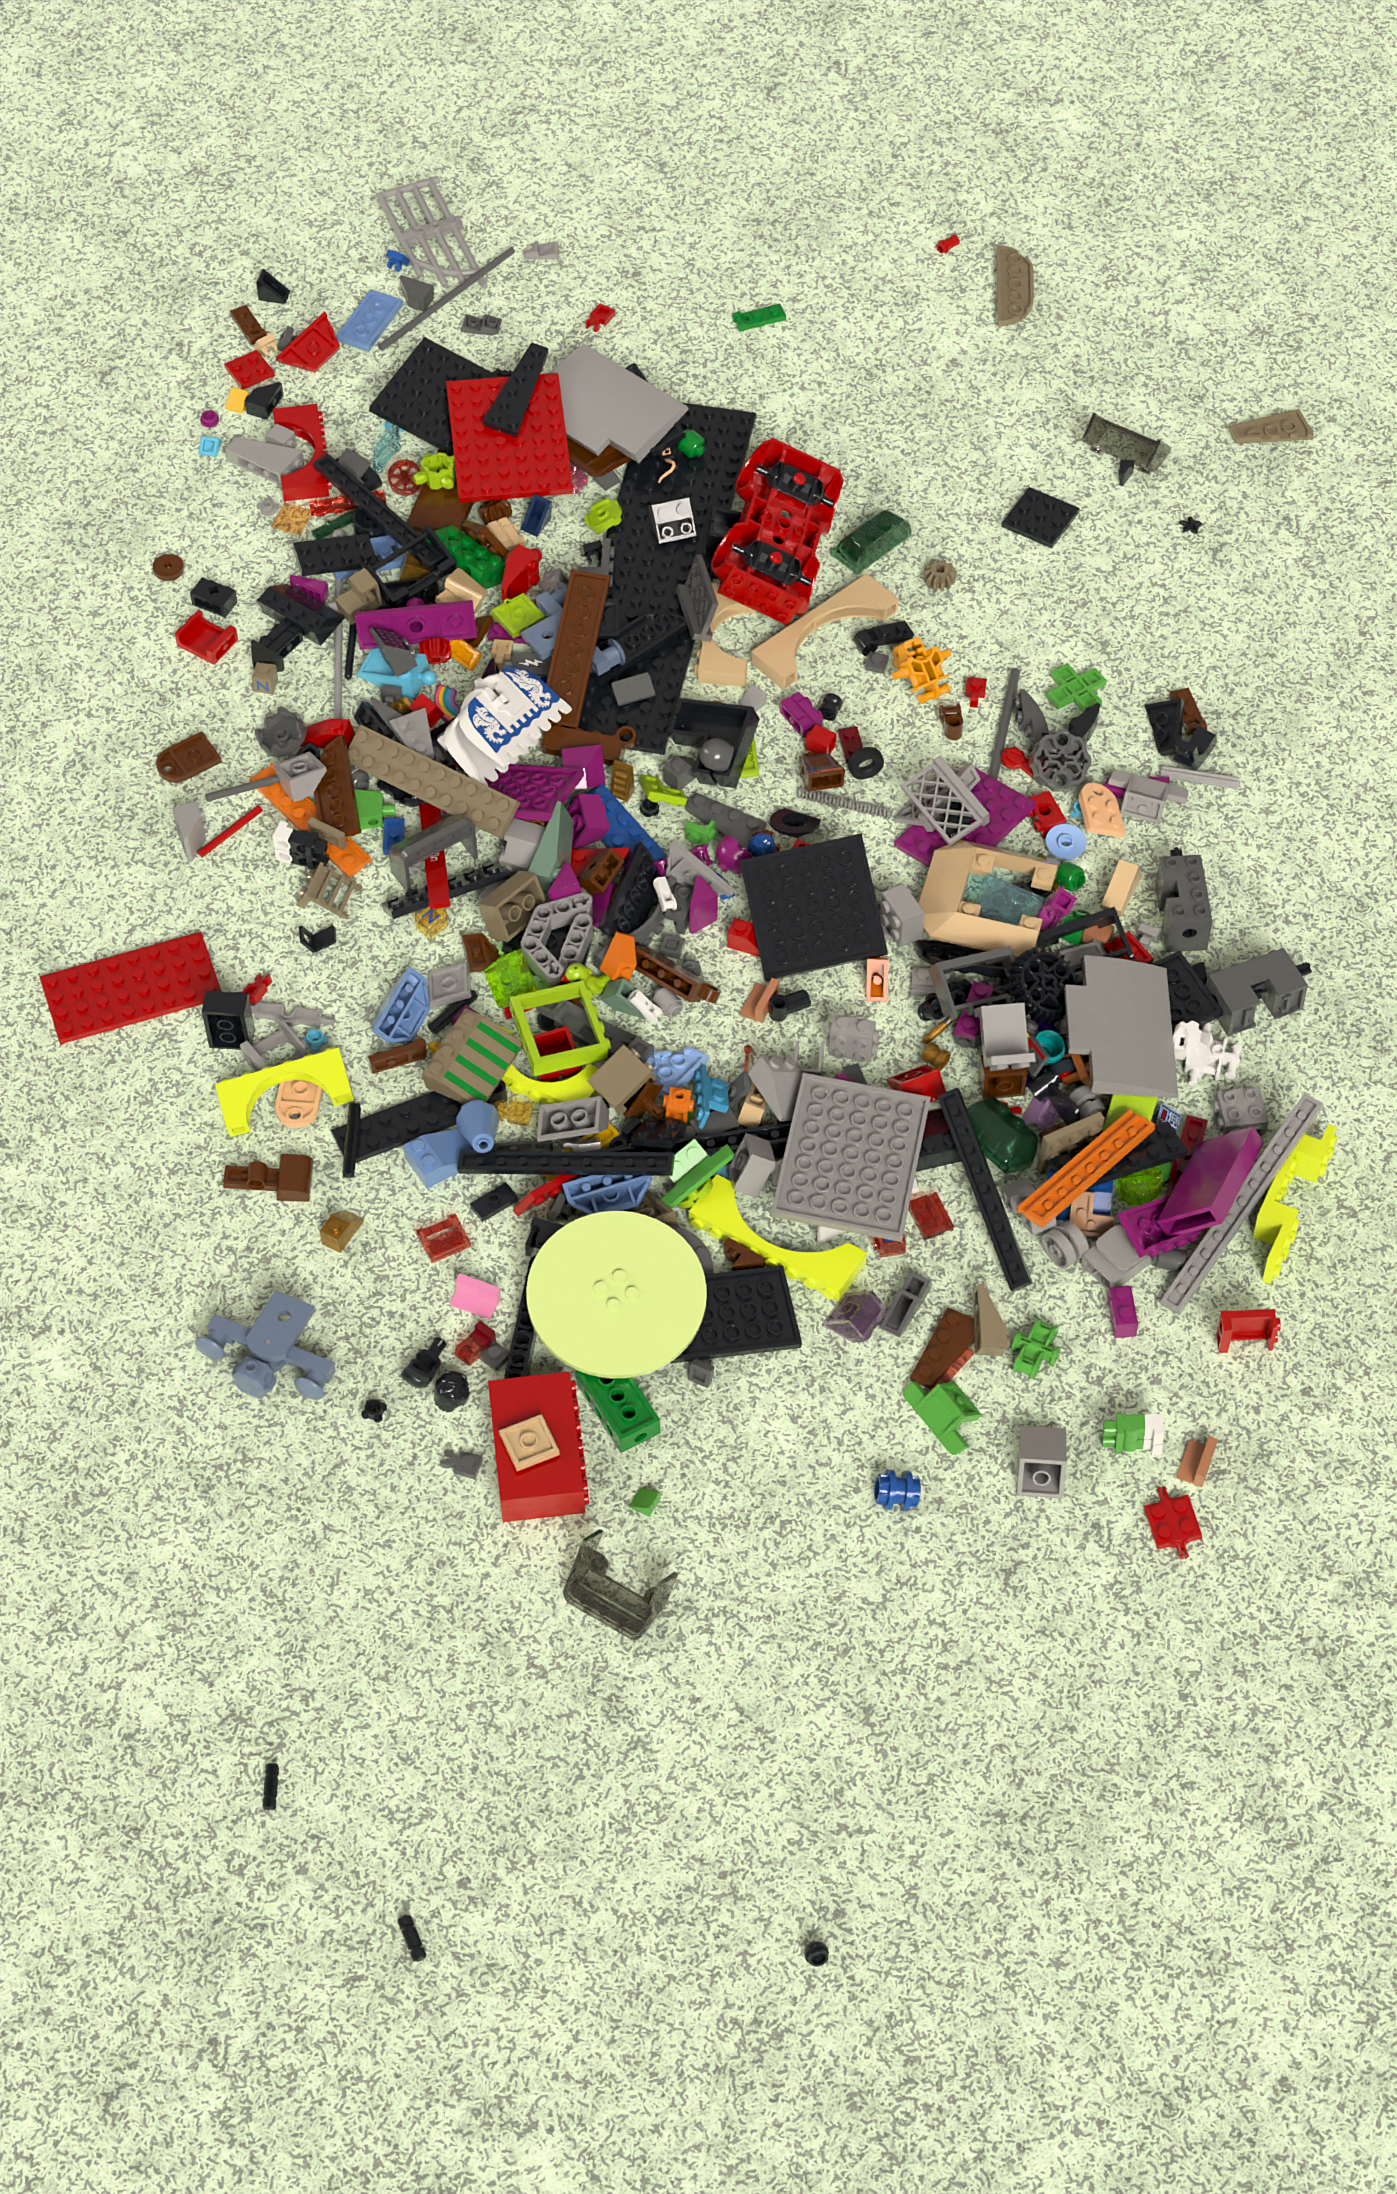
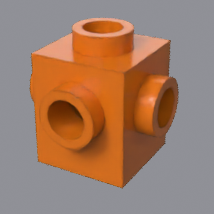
M670 1087L669 1095H665L663 1107L666 1108L665 1120L676 1119L687 1122L688 1112H693L695 1099H691L692 1090H686L682 1087Z

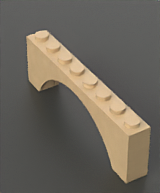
M866 573L849 586L842 588L834 596L826 599L818 607H814L806 615L799 617L791 625L783 628L775 636H771L760 646H756L751 651V664L784 690L797 681L798 668L795 656L802 642L813 631L827 623L851 617H866L885 621L898 612L899 599Z

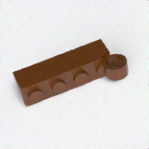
M553 724L549 731H545L541 748L543 754L562 757L561 749L601 744L603 764L613 766L615 760L623 761L625 749L633 748L637 743L635 730L629 726L619 728L616 734L610 736L604 735L599 731L588 732L580 728L571 729ZM624 734H630L633 736L632 739L627 742L620 740V738Z
M635 945L636 971L688 1002H700L703 999L710 1003H717L721 994L719 988L706 983L704 979L650 947Z

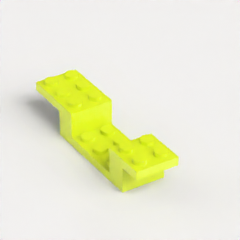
M1328 1124L1321 1140L1304 1134L1275 1176L1261 1206L1253 1238L1273 1245L1267 1258L1262 1280L1266 1283L1271 1284L1274 1277H1279L1282 1270V1262L1286 1261L1290 1251V1244L1294 1243L1298 1233L1297 1229L1300 1220L1297 1217L1299 1210L1280 1203L1286 1197L1288 1184H1292L1295 1175L1317 1183L1319 1176L1324 1177L1328 1167L1327 1162L1328 1160L1331 1161L1333 1157L1334 1147L1338 1136H1335L1336 1126Z

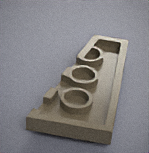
M1300 409L1230 425L1229 432L1236 444L1313 440L1314 433Z

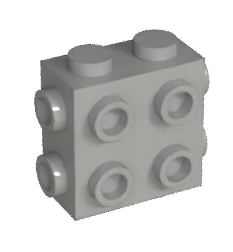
M834 1014L833 1021L828 1022L826 1032L828 1034L826 1047H829V1055L839 1059L849 1058L855 1059L858 1062H871L872 1056L877 1055L879 1045L877 1043L879 1030H876V1021Z
M1259 1086L1217 1091L1216 1098L1212 1101L1213 1112L1218 1113L1217 1127L1219 1131L1222 1130L1223 1135L1252 1126L1259 1135L1267 1132L1269 1121Z

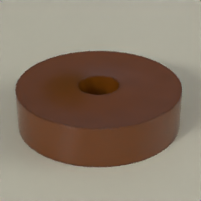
M174 554L159 556L153 562L154 575L163 581L178 579L184 572L183 560Z

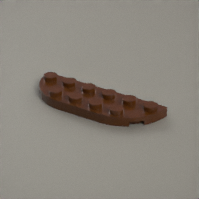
M340 735L323 749L324 753L319 761L326 767L327 771L316 787L314 796L319 820L344 832V837L355 836L362 833L347 743L345 737Z

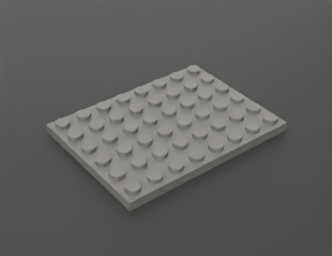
M803 1073L773 1201L771 1217L902 1242L931 1097Z

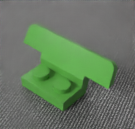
M693 1138L674 1154L673 1175L669 1177L676 1186L664 1195L661 1200L670 1208L675 1207L733 1159L734 1152L726 1144L710 1157Z
M917 1381L912 1382L904 1390V1398L947 1451L952 1455H958L968 1448L969 1445L958 1433L957 1429L964 1422L978 1420L981 1413L955 1382L941 1383L926 1394Z

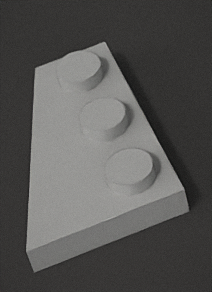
M426 708L389 721L390 728L402 745L430 759H434Z

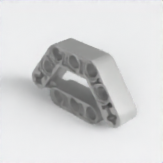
M579 893L538 905L534 909L521 940L522 959L548 988L564 985V982L560 980L566 973L568 966L573 963H582L593 936L592 897L587 893ZM571 925L561 949L560 958L557 961L545 945L553 929Z

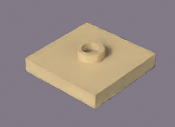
M542 1414L499 1430V1435L516 1471L560 1455Z

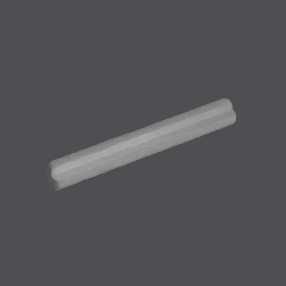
M1166 765L1161 767L1160 772L1161 777L1239 789L1241 781L1239 777L1193 771L1191 769Z

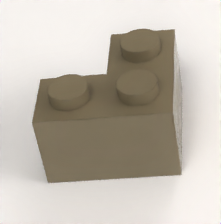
M365 568L353 573L349 577L351 589L340 594L335 599L338 611L344 615L350 625L355 623V612L372 611L383 605L378 583Z

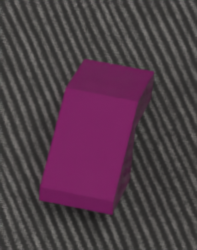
M1059 887L1036 915V918L1043 919L1040 932L1056 927L1060 918L1068 916L1077 898Z

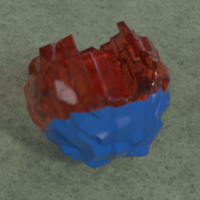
M767 829L758 830L751 835L748 851L753 857L780 851V844L776 845L772 838L774 833Z

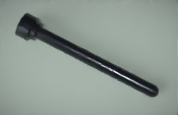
M356 622L349 627L344 675L347 680H350L353 674L357 635Z

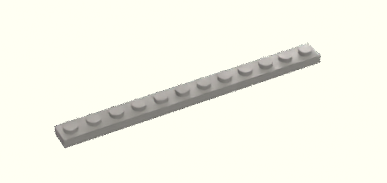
M1305 1093L1248 1173L1223 1223L1210 1228L1160 1300L1161 1305L1178 1315L1182 1313L1322 1110V1102Z

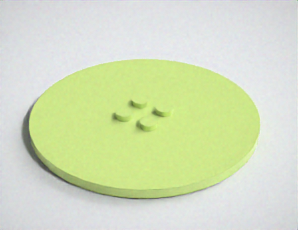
M598 1212L581 1217L565 1225L541 1247L533 1261L527 1281L528 1313L533 1328L541 1342L555 1357L566 1365L580 1372L603 1378L636 1377L648 1374L669 1364L693 1341L703 1321L706 1308L707 1288L705 1275L701 1263L691 1246L680 1234L665 1223L634 1212Z

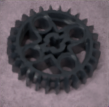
M1042 946L1026 950L1011 964L1012 968L1008 970L1010 976L1007 977V981L1011 982V984L1007 988L1012 989L1009 996H1014L1015 1000L1013 1003H1024L1025 1015L1029 1014L1031 1020L1037 1018V1023L1044 1021L1045 1024H1054L1060 1021L1066 1014L1065 985L1082 984L1076 980L1079 975H1075L1073 972L1076 967L1071 968L1069 965L1071 960L1066 962L1064 960L1065 955L1058 956V950L1052 952L1051 947L1045 949Z

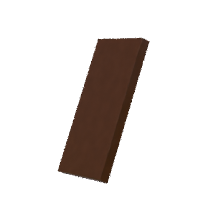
M438 449L437 453H445L448 457L452 456L442 451L441 449ZM456 479L454 487L451 489L444 487L437 490L430 489L425 482L406 523L419 533H423L421 527L424 525L426 527L430 526L433 531L453 525L462 532L461 525L467 520L474 502L459 503Z

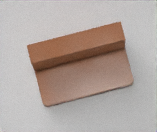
M771 978L768 986L756 983L742 1007L740 1015L763 1023L769 1012L771 997L779 994L780 980Z
M1209 1436L1206 1445L1189 1440L1176 1478L1203 1487L1218 1439Z

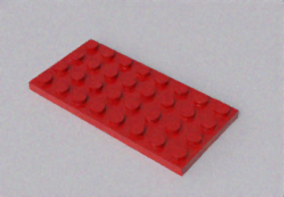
M201 931L39 976L60 1045L202 1005L206 991H221Z

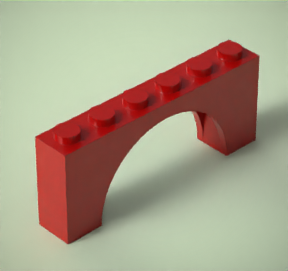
M317 404L273 409L274 424H279L294 431L295 436L307 441L315 450L313 457L303 468L281 476L284 502L329 497V489H332V484L315 470L313 462L328 454L327 451H323V449H327L326 438H322L325 435L324 424H320V422H323L322 411H318Z

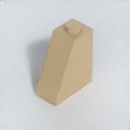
M1119 859L1101 904L1103 910L1115 906L1117 914L1123 916L1142 878L1138 865Z

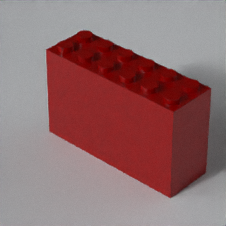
M570 1372L489 1380L488 1387L503 1522L586 1513L585 1505H589L588 1483L583 1454L576 1382L571 1380ZM542 1414L560 1455L516 1471L499 1435V1430Z

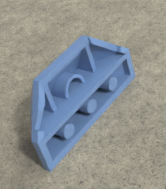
M409 966L390 989L373 1018L372 1032L387 1043L412 1042L430 1011L429 994L426 987L427 979Z
M590 1175L563 1183L562 1186L568 1204L586 1215L606 1211H630L639 1208L652 1181V1176Z

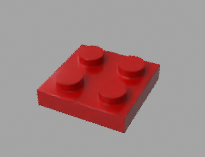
M257 350L224 364L227 372L242 390L275 376L273 369Z

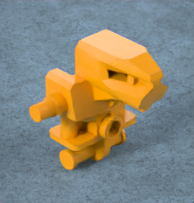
M919 637L893 647V665L899 669L892 673V678L894 680L901 677L910 679L913 689L910 690L911 693L924 687L926 693L918 695V701L921 704L931 699L936 700L940 695L950 692V687L947 683L941 687H938L937 681L949 677V674L944 675L940 666L945 658L951 656L949 649L940 651L939 647L935 646L926 650ZM912 647L913 651L908 653L907 649Z

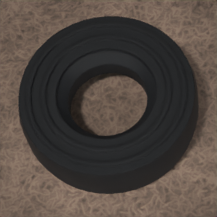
M875 747L859 749L848 760V769L851 775L859 780L877 775L884 766V758ZM869 759L873 760L869 765L859 767L862 762Z

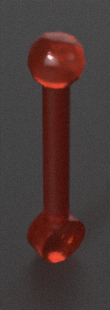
M750 1045L744 1046L745 1061L743 1071L748 1072L749 1055L752 1052Z

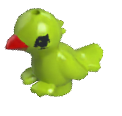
M581 963L569 965L566 973L560 980L561 982L570 983L584 980L586 988L591 990L592 998L595 995L601 994L608 982L614 981L606 974L600 976L592 974L591 969L586 968Z

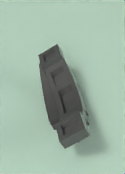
M671 875L667 881L673 894L678 880ZM658 903L652 916L641 927L629 934L634 936L635 945L649 946L653 940V935L656 934L658 936L665 928L663 923L666 911L663 912L661 910L660 903ZM609 941L596 955L593 966L597 969L600 968L612 941Z
M568 1000L536 1007L537 1012L554 1020V1026L558 1028L568 1026L575 1042L585 1047L597 1044L586 1011ZM598 1018L604 1025V1037L609 1038L611 1049H608V1056L610 1054L614 1055L623 1045L629 1050L634 1048L641 1055L639 1060L643 1063L653 1054L654 1045L642 1040L638 1035L629 1033Z

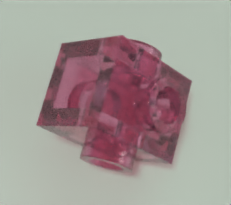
M570 466L571 476L577 478V482L573 483V494H580V490H584V486H588V475H585V472L580 470V467Z

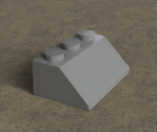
M602 1096L540 1105L537 1141L600 1133L608 1129L609 1110Z

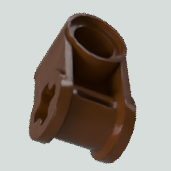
M956 703L955 706L946 707L939 705V716L946 738L950 740L960 739L963 732L960 703Z

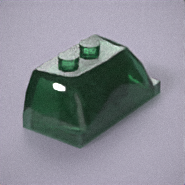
M888 510L879 511L844 536L838 545L830 550V555L856 575H859L909 538L912 532L910 524Z
M993 1096L978 1100L966 1107L983 1153L1005 1174L1028 1170L1031 1167L1038 1148V1136L1025 1124L1022 1118L1015 1116L1006 1104L1001 1103Z

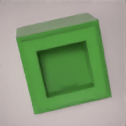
M640 1488L629 1508L650 1517L661 1499L660 1492Z

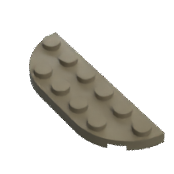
M997 245V326H1009L1023 320L1033 308L1034 271L1033 265L1027 256H1022L1018 253L1017 249Z

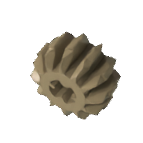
M938 559L936 562L930 561L929 565L924 569V582L928 588L933 587L934 591L937 588L943 591L944 587L950 590L951 585H954L956 581V568H953L952 563H947L946 559L943 562Z

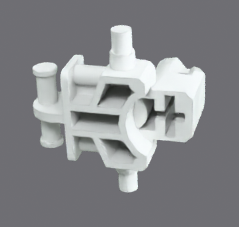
M1192 1020L1189 1023L1180 1022L1177 1024L1173 1035L1175 1059L1186 1061L1184 1073L1190 1077L1188 1084L1193 1087L1196 1086L1198 1079L1205 1073L1215 1075V1081H1218L1221 1067L1228 1068L1225 1073L1227 1079H1235L1236 1068L1240 1065L1239 1056L1240 1052H1242V1047L1235 1044L1232 1046V1053L1226 1052L1228 1038L1225 1037L1224 1042L1213 1040L1212 1033L1210 1032L1212 1025L1210 1023L1203 1025L1202 1030H1199V1024Z

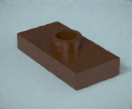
M491 615L476 618L477 638L463 640L474 648L478 647L494 622Z

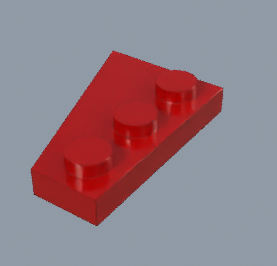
M561 1175L534 1189L514 1208L513 1212L519 1217L533 1207L541 1205L548 1198L556 1197L562 1192L563 1183L577 1180L581 1175Z

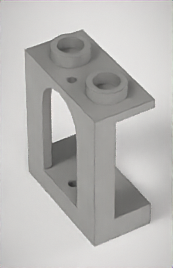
M284 1020L280 1021L281 1030L259 1043L251 1046L248 1041L240 1044L243 1058L255 1072L268 1067L261 1058V1055L282 1043H289L295 1048L294 1055L285 1061H295L307 1055L308 1046L303 1039H299L295 1029L291 1025L288 1026Z

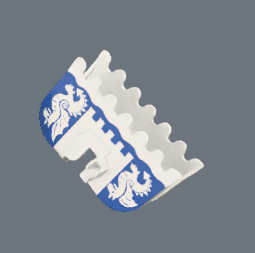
M509 665L502 668L498 674L489 675L484 679L477 678L474 681L475 689L466 696L460 713L450 723L444 733L445 745L452 757L471 779L486 786L488 784L484 778L492 782L498 779L495 769L502 773L507 772L509 769L508 765L510 763L516 764L520 754L526 755L529 752L528 748L530 745L533 747L538 745V739L540 737L543 738L545 731H549L551 728L548 719L556 723L561 720L558 710L564 714L572 711V708L538 676L521 667Z

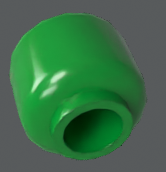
M694 430L683 431L686 437L678 442V449L689 458L701 456L705 451V447H703L705 439Z
M1064 862L1058 868L1055 882L1059 887L1073 892L1082 888L1086 876L1083 868Z

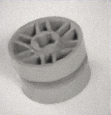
M1068 1220L1063 1221L1041 1238L1046 1254L1061 1269L1071 1266L1089 1250L1087 1240L1081 1230Z

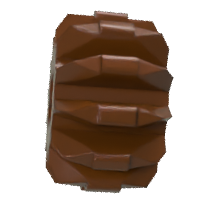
M507 499L489 500L479 508L480 517L485 525L504 517L509 519L512 516L511 504Z

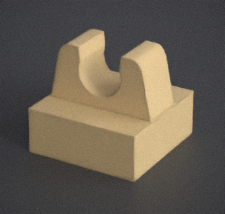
M270 333L262 337L254 345V349L264 357L269 356L268 348L274 353L278 349L274 334Z

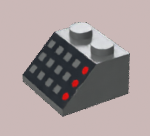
M373 627L369 629L383 659L397 677L418 666L414 659L417 655L413 648L409 646L405 637L401 639L396 632Z

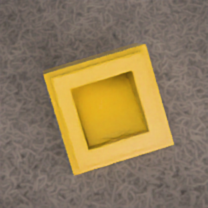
M232 387L225 409L243 413L246 408L244 405L245 398L249 395V392Z

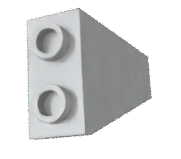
M235 437L225 448L228 462L282 486V475L296 472L304 465L302 450L240 437Z

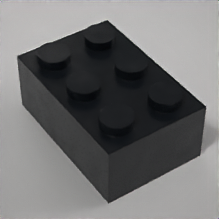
M218 990L206 991L202 1016L209 1048L241 1050L240 1044L248 1041L252 1046L255 1027L248 993L222 992Z

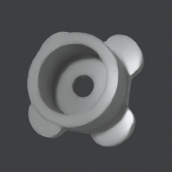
M266 498L262 503L256 505L257 509L261 510L264 516H272L279 510V505L275 504L272 498Z

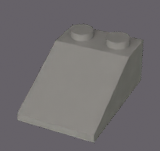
M761 1056L748 1075L778 1120L792 1121L802 1072L797 1067L796 1061L791 1057Z

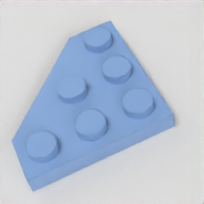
M692 1047L683 1048L682 1052L671 1053V1050L653 1052V1055L648 1058L647 1062L655 1069L653 1071L654 1075L664 1085L659 1094L662 1096L669 1095L670 1087L683 1088L693 1078L694 1072L696 1070L699 1071L701 1064L706 1065L709 1062V1056Z

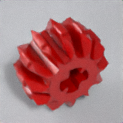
M430 637L419 643L418 651L420 654H426L428 664L440 665L441 663H447L451 659V645L445 638Z

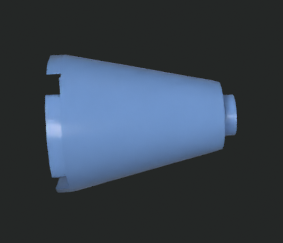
M484 1100L470 1101L460 1108L461 1110L456 1117L457 1128L475 1151L485 1153L490 1151L494 1145L499 1125V1114L491 1103L488 1104Z

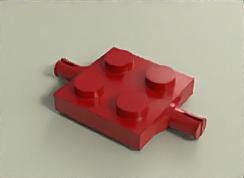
M1162 1486V1489L1159 1487L1157 1492L1160 1501L1144 1506L1156 1548H1177L1179 1558L1181 1560L1184 1557L1187 1559L1189 1554L1185 1545L1191 1541L1202 1539V1533L1189 1494L1169 1498L1167 1488L1165 1486Z

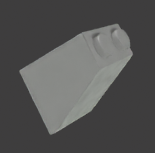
M1020 1425L1017 1495L1063 1499L1067 1463L1066 1428Z

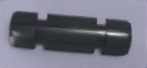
M268 1763L265 1766L266 1776L264 1779L262 1806L264 1810H275L279 1767L276 1763Z
M403 1915L398 1918L397 1923L399 1928L403 1929L402 1935L408 1950H411L412 1960L420 1962L426 1958V1952L424 1947L421 1948L422 1942L416 1927H412L414 1923L411 1916Z

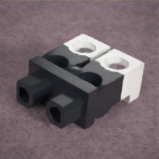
M279 822L273 834L275 857L277 860L307 866V869L311 870L314 869L315 865L318 866L320 862L324 863L323 866L326 867L329 861V854H326L328 848L327 841L320 840L317 832L312 831L310 833L306 830H294L289 828L287 822Z

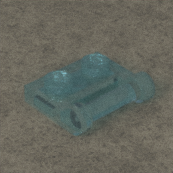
M395 424L390 426L374 447L373 469L377 473H382L390 458L401 449L399 426Z

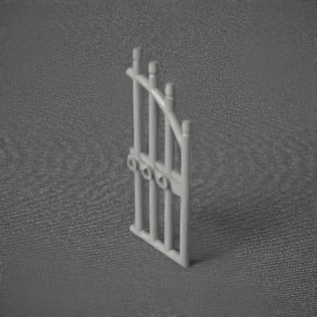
M438 176L376 193L418 277L423 276L422 269L436 274L440 284L446 288L448 282L445 276L457 277L461 284L466 280L465 277H470L481 269L460 230H464L460 217L451 215L436 184L440 183ZM429 186L446 219L440 221L434 219L419 190L420 188ZM413 192L429 224L418 225L403 193ZM396 196L412 229L401 230L386 198ZM454 234L472 269H460L443 235ZM437 238L452 269L440 268L426 240ZM420 243L430 264L417 259L410 245ZM483 276L478 282L485 289L488 285Z

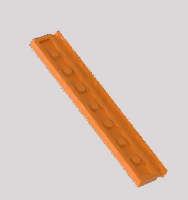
M271 763L270 767L264 768L250 778L249 781L253 782L277 775L273 767L274 764ZM281 783L257 789L299 831L306 830L310 832L307 822L311 817L319 820L315 803L308 797L301 801L293 802L286 795ZM347 836L346 842L348 845L344 850L328 843L326 854H329V860L350 878L362 870L364 865L370 864L372 861L371 857Z
M1129 1109L1018 1205L1017 1212H1022L1027 1219L1043 1228L1155 1130V1124L1140 1114H1134L1133 1110Z

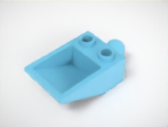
M378 648L370 650L357 673L358 677L380 688L382 685L402 687L403 697L413 699L417 697L423 684L432 686L437 681L436 673L430 670L426 654L416 653L417 657L414 659L418 666L397 677L383 659Z

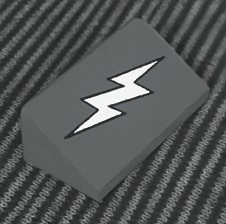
M535 652L512 653V666L529 670L536 676H548L552 656L542 661Z

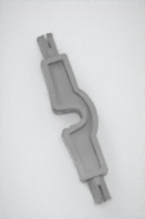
M258 1002L256 1005H250L255 1018L274 1020L279 1025H281V1020H284L288 1026L307 1025L320 1027L321 1024L334 1026L335 1017L323 1016L322 1011L299 1006L294 1008L291 1015H285L286 1007L283 1004Z

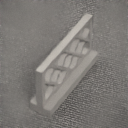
M939 755L933 759L934 763L901 785V789L945 842L951 846L980 825L982 827L989 823V813ZM934 771L937 775V782L926 781V775ZM912 784H920V793L911 792L908 787ZM924 785L936 786L935 794L923 793ZM938 788H948L950 790L949 796L937 795ZM922 798L934 799L932 808L924 807L921 804ZM936 800L948 801L947 809L935 808ZM951 801L960 802L962 805L961 811L949 810ZM934 813L946 814L945 822L935 821L933 818ZM948 815H960L959 824L947 823ZM963 816L972 817L975 822L971 825H963ZM946 828H957L958 833L949 838L946 834Z
M966 763L962 768L951 767L969 790L981 780L974 766L970 763ZM934 774L929 781L937 782V775ZM924 785L923 793L934 795L936 786ZM939 787L937 795L949 796L950 790L946 787ZM922 798L921 804L924 807L932 808L934 799ZM911 800L894 817L897 823L924 826L927 832H933L935 829ZM936 800L935 808L947 809L948 801ZM934 813L933 818L935 821L941 822L944 814Z

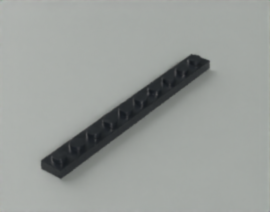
M326 454L313 462L315 470L402 547L409 543L408 535L411 534L414 539L420 536L332 456ZM426 540L407 551L429 571H432L437 565L445 561V557Z
M955 1088L938 1096V1100L1010 1291L1015 1292L1033 1284L961 1092L958 1088Z
M460 1151L457 1170L459 1174L672 1176L675 1156L673 1152L488 1151L479 1153L477 1151Z

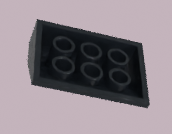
M942 1108L928 1111L916 1172L962 1162Z

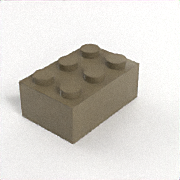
M518 871L480 901L478 906L490 938L508 942L528 926L534 909L538 905L547 902L537 875Z

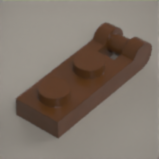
M247 305L230 310V316L250 345L255 344L257 340L267 335Z
M1184 688L1170 691L1169 697L1171 700L1182 698L1184 701L1183 727L1186 734H1194L1198 726L1207 730V723L1203 720L1190 689Z
M417 1038L411 1044L397 1046L394 1049L369 1055L368 1060L371 1073L374 1074L425 1059L427 1057L426 1041L423 1038Z

